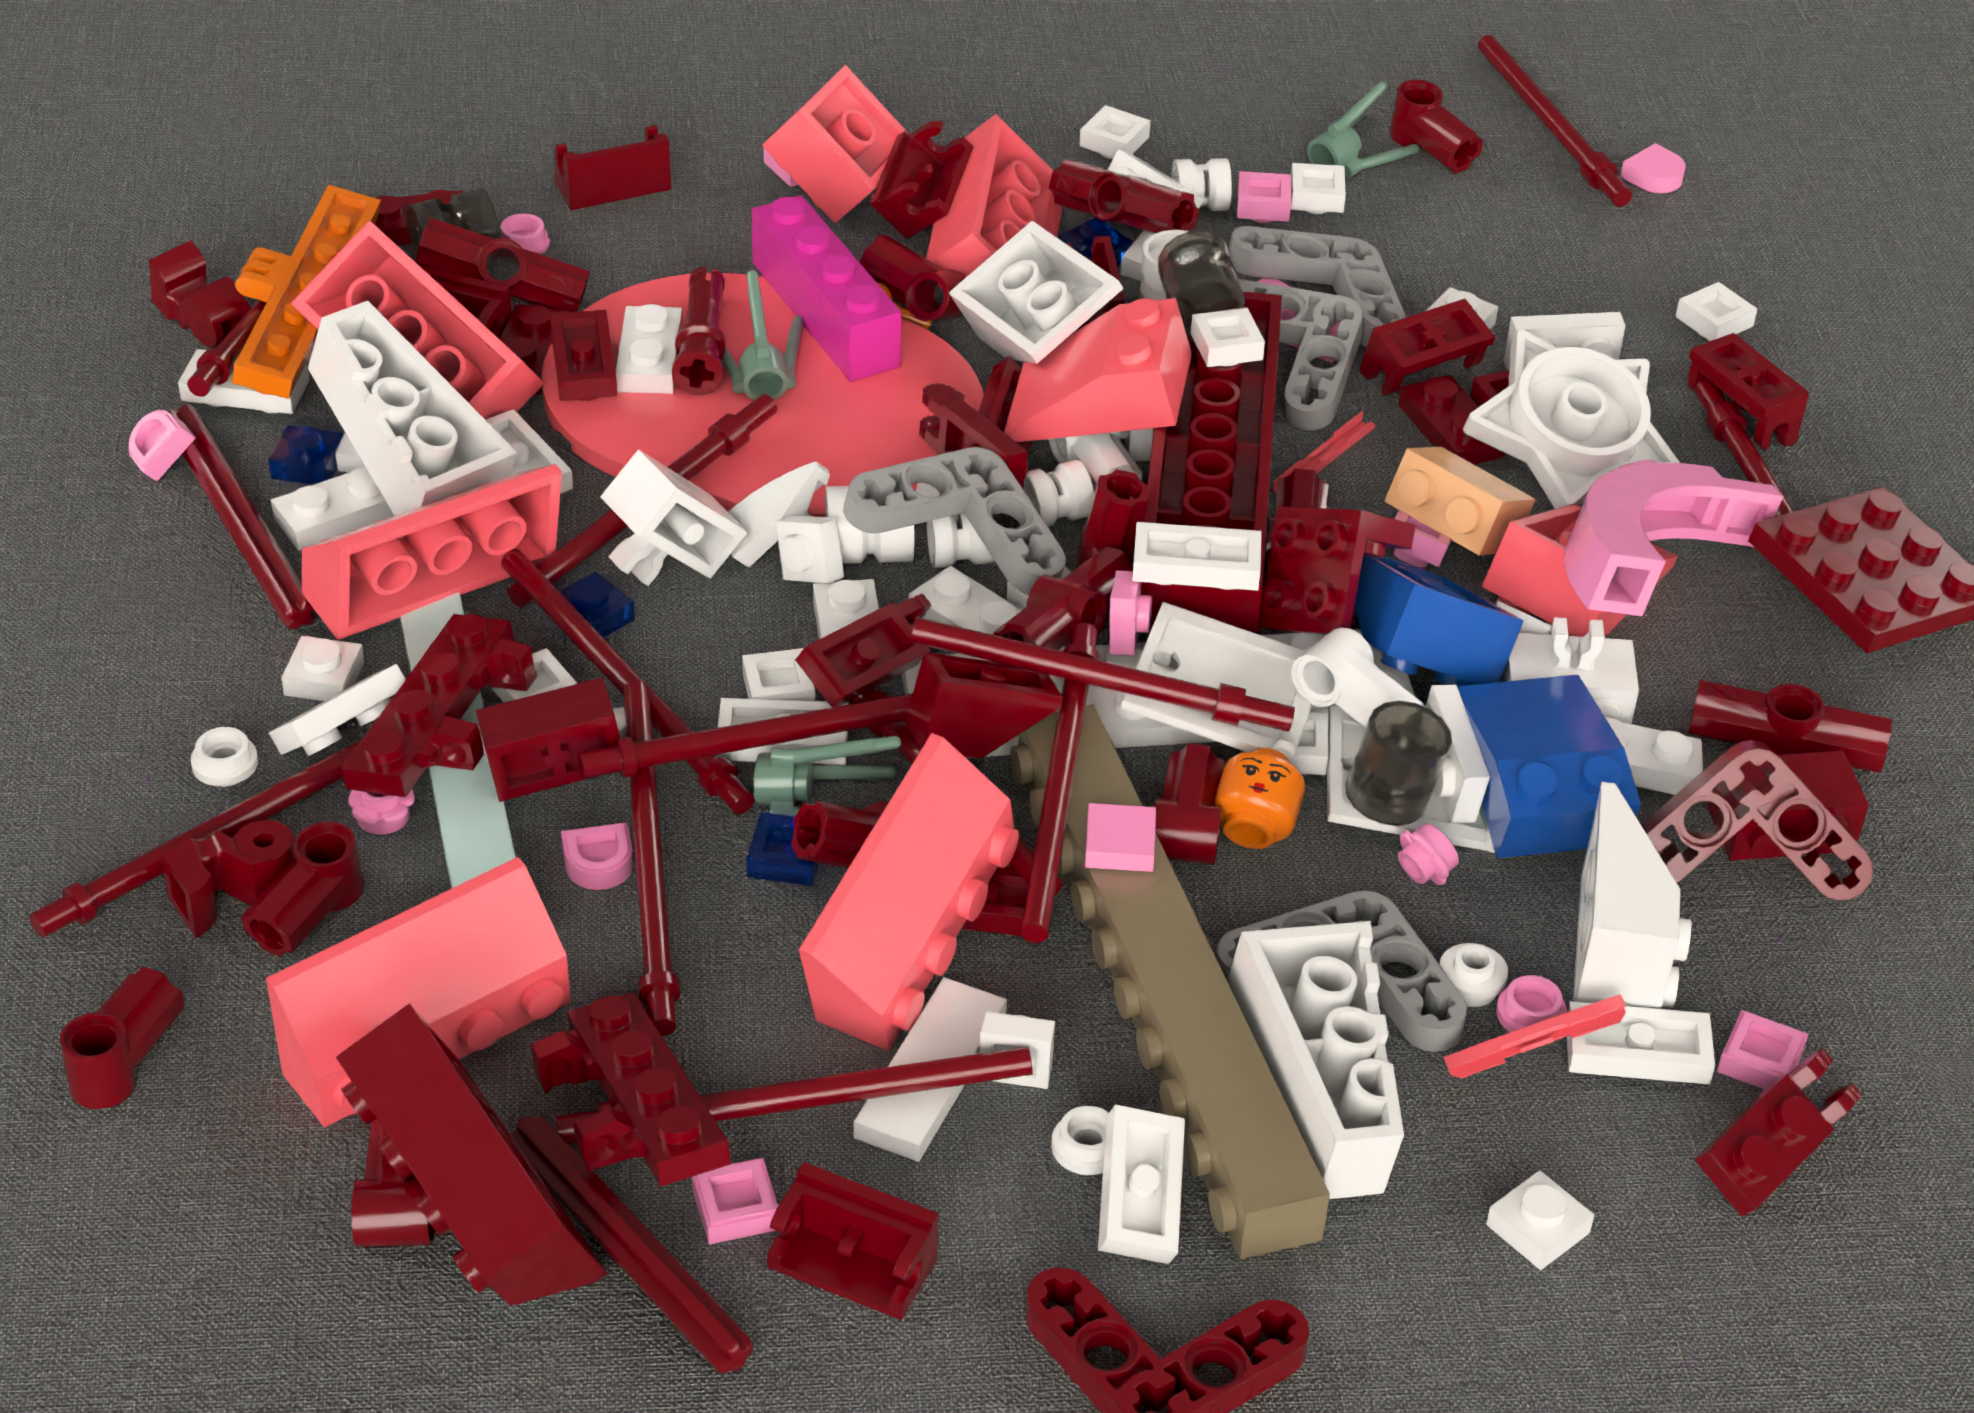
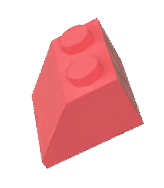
M845 65L769 137L762 146L775 159L776 163L810 196L813 203L823 210L836 224L877 187L897 136L904 131L907 134L909 133Z

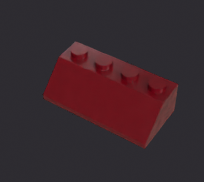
M410 1003L336 1056V1059L351 1080L350 1083L341 1088V1091L367 1125L375 1119L378 1120L388 1135L377 1143L380 1150L403 1180L414 1174L425 1191L414 1199L417 1206L439 1235L442 1236L451 1230L463 1249L452 1257L463 1275L478 1293H481L490 1286L512 1306L596 1283L608 1274L460 1059Z

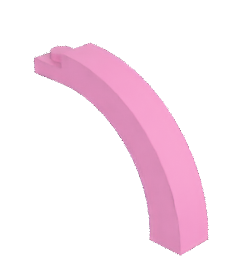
M1665 462L1642 463L1609 471L1599 477L1590 487L1564 551V565L1568 579L1587 609L1643 616L1666 562L1650 541L1672 538L1698 539L1754 547L1748 542L1755 523L1775 517L1784 496L1773 485L1723 478L1711 466Z

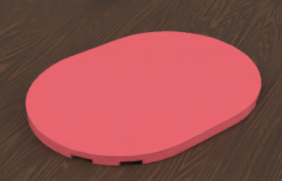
M706 273V280H711V273ZM722 273L725 279V288L722 295L719 329L726 338V347L740 367L739 361L745 349L755 343L748 296L747 274ZM691 274L669 276L633 285L612 293L583 310H607L615 371L626 306L656 304L663 307L682 308L684 326L687 318L690 289L689 278ZM758 276L767 339L769 343L773 344L784 355L792 320L796 315L765 277ZM901 318V366L849 382L803 325L794 369L796 386L792 389H787L781 397L774 400L778 408L777 413L749 434V442L730 456L722 454L688 481L708 492L728 512L751 493L772 480L816 461L829 470L830 477L827 485H822L813 493L807 511L813 517H825V487L849 486L853 478L861 473L937 455V451L919 435L920 420L927 418V416L935 415L922 403L923 388H926V385L929 386L930 384L937 383L947 386L951 385L952 388H955V391H959L965 396L964 401L977 412L984 395L983 389L970 364L955 348L929 330ZM552 344L547 351L542 369L544 407L552 428L560 432L571 443V449L577 456L614 477H617L638 449L664 466H669L708 436V428L726 414L736 415L754 401L745 392L735 393L733 391L731 377L724 366L723 379L720 386L713 392L705 395L686 393L675 384L674 394L617 392V396L599 397L589 401L578 399L559 401ZM914 483L911 486L916 491L917 483Z

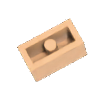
M1443 447L1407 448L1384 500L1385 503L1405 512L1422 524L1451 538L1452 541L1479 556L1496 554L1510 521L1528 517L1536 501L1530 495Z

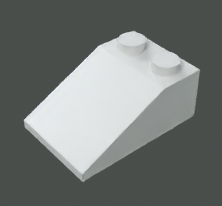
M1031 221L953 288L949 294L979 339L1004 358L1010 356L1016 361L1037 364L1124 288L1119 280Z
M1602 782L1581 873L1573 1002L1595 1003L1621 994L1626 1006L1661 1009L1662 1007L1673 1008L1678 990L1679 967H1674L1672 964L1673 960L1685 961L1687 958L1691 937V919L1680 918V888L1620 790L1614 783Z

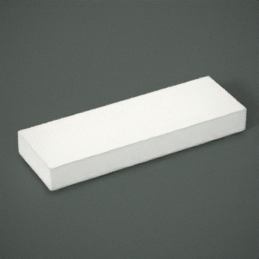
M943 977L888 1067L979 1054L980 1031L985 1011L1006 1014L1007 999ZM965 1085L867 1099L854 1120V1139L919 1162Z

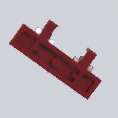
M475 614L452 615L342 766L341 771L346 789L407 797L427 767L435 765L471 771L475 769L484 755L483 742L478 725L461 720L466 710L484 686L528 691L537 677V671H535L531 654L532 648L530 645L514 642L511 621L484 618Z
M634 992L621 996L601 997L590 1005L567 1011L570 1032L562 1030L531 1044L535 1075L545 1094L549 1093L552 1087L564 1083L579 1084L588 1080H598L609 1101L613 1102V1107L606 1105L601 1113L588 1119L577 1118L574 1120L576 1145L588 1171L629 1158L643 1157L660 1187L731 1164L727 1138Z

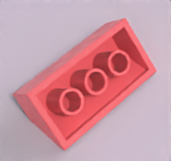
M997 114L965 137L974 147L948 214L933 225L926 259L941 268L961 272L965 277L970 275L1031 221L1057 238L1063 206L1054 203L1053 193L1048 189L1053 169Z
M370 220L290 303L319 329L322 317L369 301L485 420L512 409L518 412L544 384L514 352Z
M556 464L519 472L302 548V594L336 639L340 640L400 618L404 614L460 592V595L511 577L501 566L502 558L510 550H520L536 567L556 552L562 471Z
M931 733L799 948L816 1021L886 1051L891 1050L902 1029L905 1031L912 1029L924 1005V991L934 974L941 976L948 969L955 954L958 933L966 920L974 921L979 916L987 898L988 882L997 867L1005 868L1009 864L1019 840V832L1014 829L1010 798L944 737Z
M519 857L266 978L282 1075L324 1128L351 1114H356V1111L341 1091V1088L350 1083L351 1080L336 1059V1056L409 1003L459 1059L477 1050L485 1049L496 1040L537 1019L546 1018L557 1009L571 1003L567 954L528 869Z

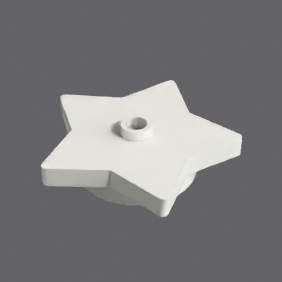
M1523 329L1518 330L1511 345L1509 386L1471 412L1463 427V431L1467 435L1526 462L1555 509L1572 504L1580 506L1584 503L1592 484L1602 475L1618 469L1621 465L1642 460H1653L1657 463H1680L1650 422L1651 409L1646 394L1650 364L1647 359L1615 360L1603 353L1587 348H1557Z

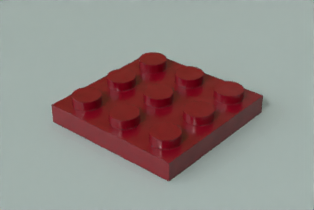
M1884 486L1756 522L1748 539L1749 543L1866 653L1974 620V565L1968 563L1944 541L1941 534L1928 527L1903 504V501L1897 495L1889 492Z

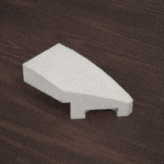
M816 461L806 464L767 483L728 511L748 532L731 553L732 557L745 566L750 567L778 541L775 521L791 515L812 516L807 510L813 493L822 485H827L830 477L829 470Z

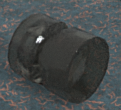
M483 188L451 195L447 205L439 198L406 206L407 231L415 259L424 228L430 217L493 239L501 238L496 212L488 193Z
M1189 231L1176 236L1164 246L1158 257V272L1166 292V298H1176L1187 335L1192 336V314L1245 308V297L1226 243L1220 237L1207 231Z
M1386 702L1375 708L1368 720L1360 742V749L1354 758L1345 783L1346 796L1352 806L1366 818L1380 824L1401 826L1412 824L1420 819L1428 806L1437 783L1436 779L1440 774L1452 744L1451 730L1445 721L1431 709L1412 702Z

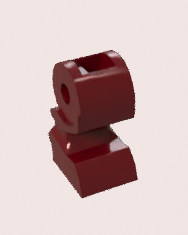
M191 240L149 260L152 303L159 308L165 319L178 320L182 329L190 328L195 337L207 347H214L220 344L250 309L248 301L244 295L236 290L235 282L229 277L225 276L208 285L206 261L200 250Z
M259 820L243 826L233 839L221 831H216L211 837L203 840L182 838L175 847L162 853L168 898L195 939L210 930L217 918L215 891L221 889L227 894L252 905L294 860V837L291 829L275 820Z

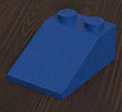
M1363 556L1355 609L1363 638L1383 652L1380 660L1381 663L1411 675H1416L1419 666L1437 671L1434 680L1444 685L1464 686L1500 682L1524 620L1450 578L1386 556L1384 558Z
M1579 675L1457 686L1490 775L1482 807L1496 858L1587 849L1602 782L1616 784L1634 815H1637L1641 802L1625 749Z

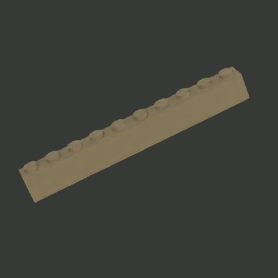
M1094 704L1087 705L1085 707L1058 872L1059 875L1066 873L1070 881L1071 901L1075 915L1079 921H1088L1092 930V947L1096 962L1100 969L1109 968L1114 979L1115 1001L1123 1019L1131 1018L1137 1030V1049L1143 1067L1146 1070H1155L1160 1082V1100L1164 1114L1185 1118L1184 1153L1191 1174L1194 1177L1202 1176L1209 1190V1210L1216 1230L1219 1233H1228L1240 1260L1322 1241L1330 1193L1156 833L1153 872L1085 868L1088 804L1142 806ZM1058 711L1053 712L1019 734L1018 745L1012 746L1010 749L1013 776L1018 785L1026 784L1030 792V809L1037 828L1039 827Z

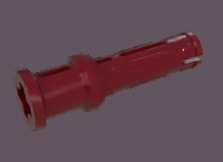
M707 267L697 268L691 273L686 323L678 330L675 337L677 356L672 363V379L677 387L692 395H705L713 392L720 386L723 379L721 359L726 351V338L719 329L725 279L722 273L715 268H712L710 281L706 280Z

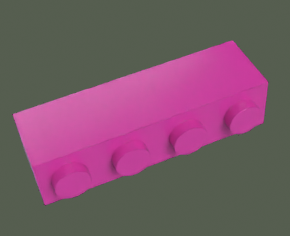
M802 195L783 197L775 200L773 203L752 208L753 264L796 316L803 318L804 327L849 382L899 368L901 366L900 309Z

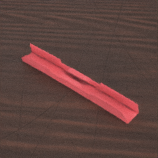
M1361 411L1336 430L1329 440L1320 445L1302 461L1298 460L1274 480L1272 492L1277 494L1279 478L1287 477L1294 469H1309L1316 471V474L1319 473L1338 456L1374 430L1375 424L1371 421L1368 423L1363 422V411Z
M1621 994L1512 1031L1443 1058L1451 1076L1465 1078L1506 1063L1505 1058L1549 1044L1569 1035L1573 1039L1620 1023L1626 1014L1624 1009L1626 1005Z

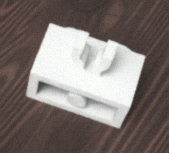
M639 449L600 496L634 532L631 537L623 540L614 549L609 558L621 571L626 574L632 571L642 583L648 586L659 574L663 560L668 554L711 579L748 533L708 492Z
M1554 617L1552 635L1518 634L1500 682L1579 675L1605 717L1615 718L1624 723L1632 724L1639 693L1633 640L1605 638L1603 620H1590L1589 631L1583 637L1568 636L1567 618Z

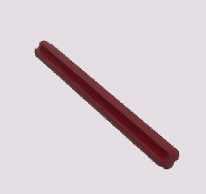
M184 404L180 409L171 408L168 412L181 420L196 437L182 453L283 624L287 628L294 630L302 624L311 625L316 618V614L313 611V607L302 594V582L196 408L188 404Z

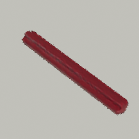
M537 1116L532 1119L524 1117L516 1123V1130L511 1135L551 1192L718 1373L724 1374L728 1371L737 1372L745 1365V1360L753 1351L751 1339L592 1170L588 1171L583 1160L543 1117Z

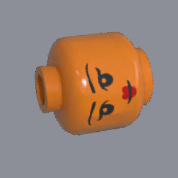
M1259 748L1250 752H1242L1230 758L1222 771L1215 798V805L1222 807L1220 826L1226 837L1237 845L1251 849H1265L1274 843L1288 838L1296 826L1304 798V777L1284 754L1274 749Z

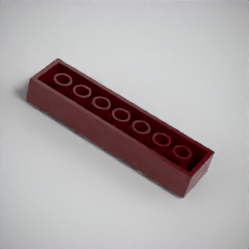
M1170 285L1169 298H1176L1192 355L1176 426L1154 428L1148 479L1151 492L1144 515V522L1261 531V567L1258 590H1225L1217 587L1177 584L1160 585L1141 582V595L1152 596L1150 632L1160 607L1165 602L1257 634L1263 588L1282 295ZM1248 308L1265 340L1263 360L1239 363L1234 366L1207 367L1191 335L1192 314Z

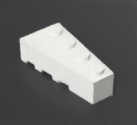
M369 301L321 318L308 370L394 516L510 476L517 452Z
M1371 922L1241 932L1227 982L1330 1193L1329 1199L1384 1193L1404 1137L1394 1067L1387 1060L1385 1044L1389 1034L1386 1016L1380 1014L1377 992L1380 986L1377 963H1372L1370 952L1373 941Z

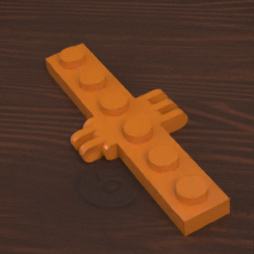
M328 184L291 256L262 247L253 249L242 269V273H240L235 282V287L240 294L267 303L234 364L232 383L254 389L261 394L276 395L286 399L290 398L313 351L318 329L290 303L369 220L375 225L379 215L380 199Z

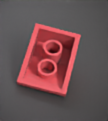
M1143 298L1131 303L1119 304L1072 333L1039 363H1023L1004 433L1015 442H1026L1176 426L1192 355L1176 298L1161 300Z
M1572 504L1510 521L1481 587L1498 595L1497 601L1528 615L1532 613L1551 623V626L1553 625L1554 617L1567 618L1568 636H1585L1589 631L1590 620H1603L1604 636L1608 635L1627 614L1587 609L1572 587L1564 565V551L1582 507ZM1650 542L1666 561L1657 580L1658 583L1673 568L1678 556Z

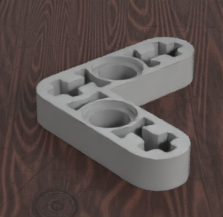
M1253 226L1235 228L1231 234L1225 252V261L1235 271L1252 277L1332 285L1336 295L1351 298L1359 303L1363 310L1362 339L1360 344L1367 347L1373 328L1406 318L1381 256L1376 248L1368 242L1352 237Z
M1225 278L1211 284L1208 289L1282 295L1281 309L1293 310L1297 313V316L1280 321L1279 342L1300 345L1285 386V417L1293 427L1304 431H1314L1329 425L1337 412L1362 339L1363 310L1359 303L1345 296L1236 278ZM1336 321L1340 322L1337 337L1329 335V327H1333ZM1324 356L1334 358L1338 361V364L1331 368L1320 369L1312 366L1310 361ZM1310 388L1318 390V399H1314L1311 405H1306L1310 397Z
M980 447L965 448L861 473L850 482L843 505V513L846 520L860 531L883 533L964 513L1008 582L1018 591L1029 595L1034 583L1043 575L1059 579L1061 577L1066 561L1063 549L1006 463L999 455L988 449ZM914 483L929 484L935 487L940 495L937 497L922 496L911 485ZM1000 513L1010 515L1020 523V527L1011 529L1003 527L996 523L992 515Z
M1357 891L1234 929L1224 934L1218 942L1216 959L1226 980H1228L1241 932L1370 921L1373 941L1370 947L1372 963H1377L1380 986L1377 992L1378 1002L1403 1037L1412 1046L1430 1052L1447 1051L1456 1046L1462 1038L1467 1009L1463 996L1396 905L1388 897L1377 892ZM1391 962L1405 963L1411 966L1417 974L1412 977L1398 978L1386 973L1382 966ZM1423 1008L1428 1013L1427 1015L1422 1016Z

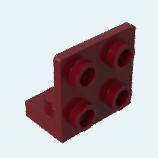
M1278 506L1275 526L1271 536V548L1264 588L1262 590L1258 626L1269 630L1327 635L1334 629L1341 627L1350 629L1363 556L1384 558L1386 548L1412 549L1416 525L1363 510Z

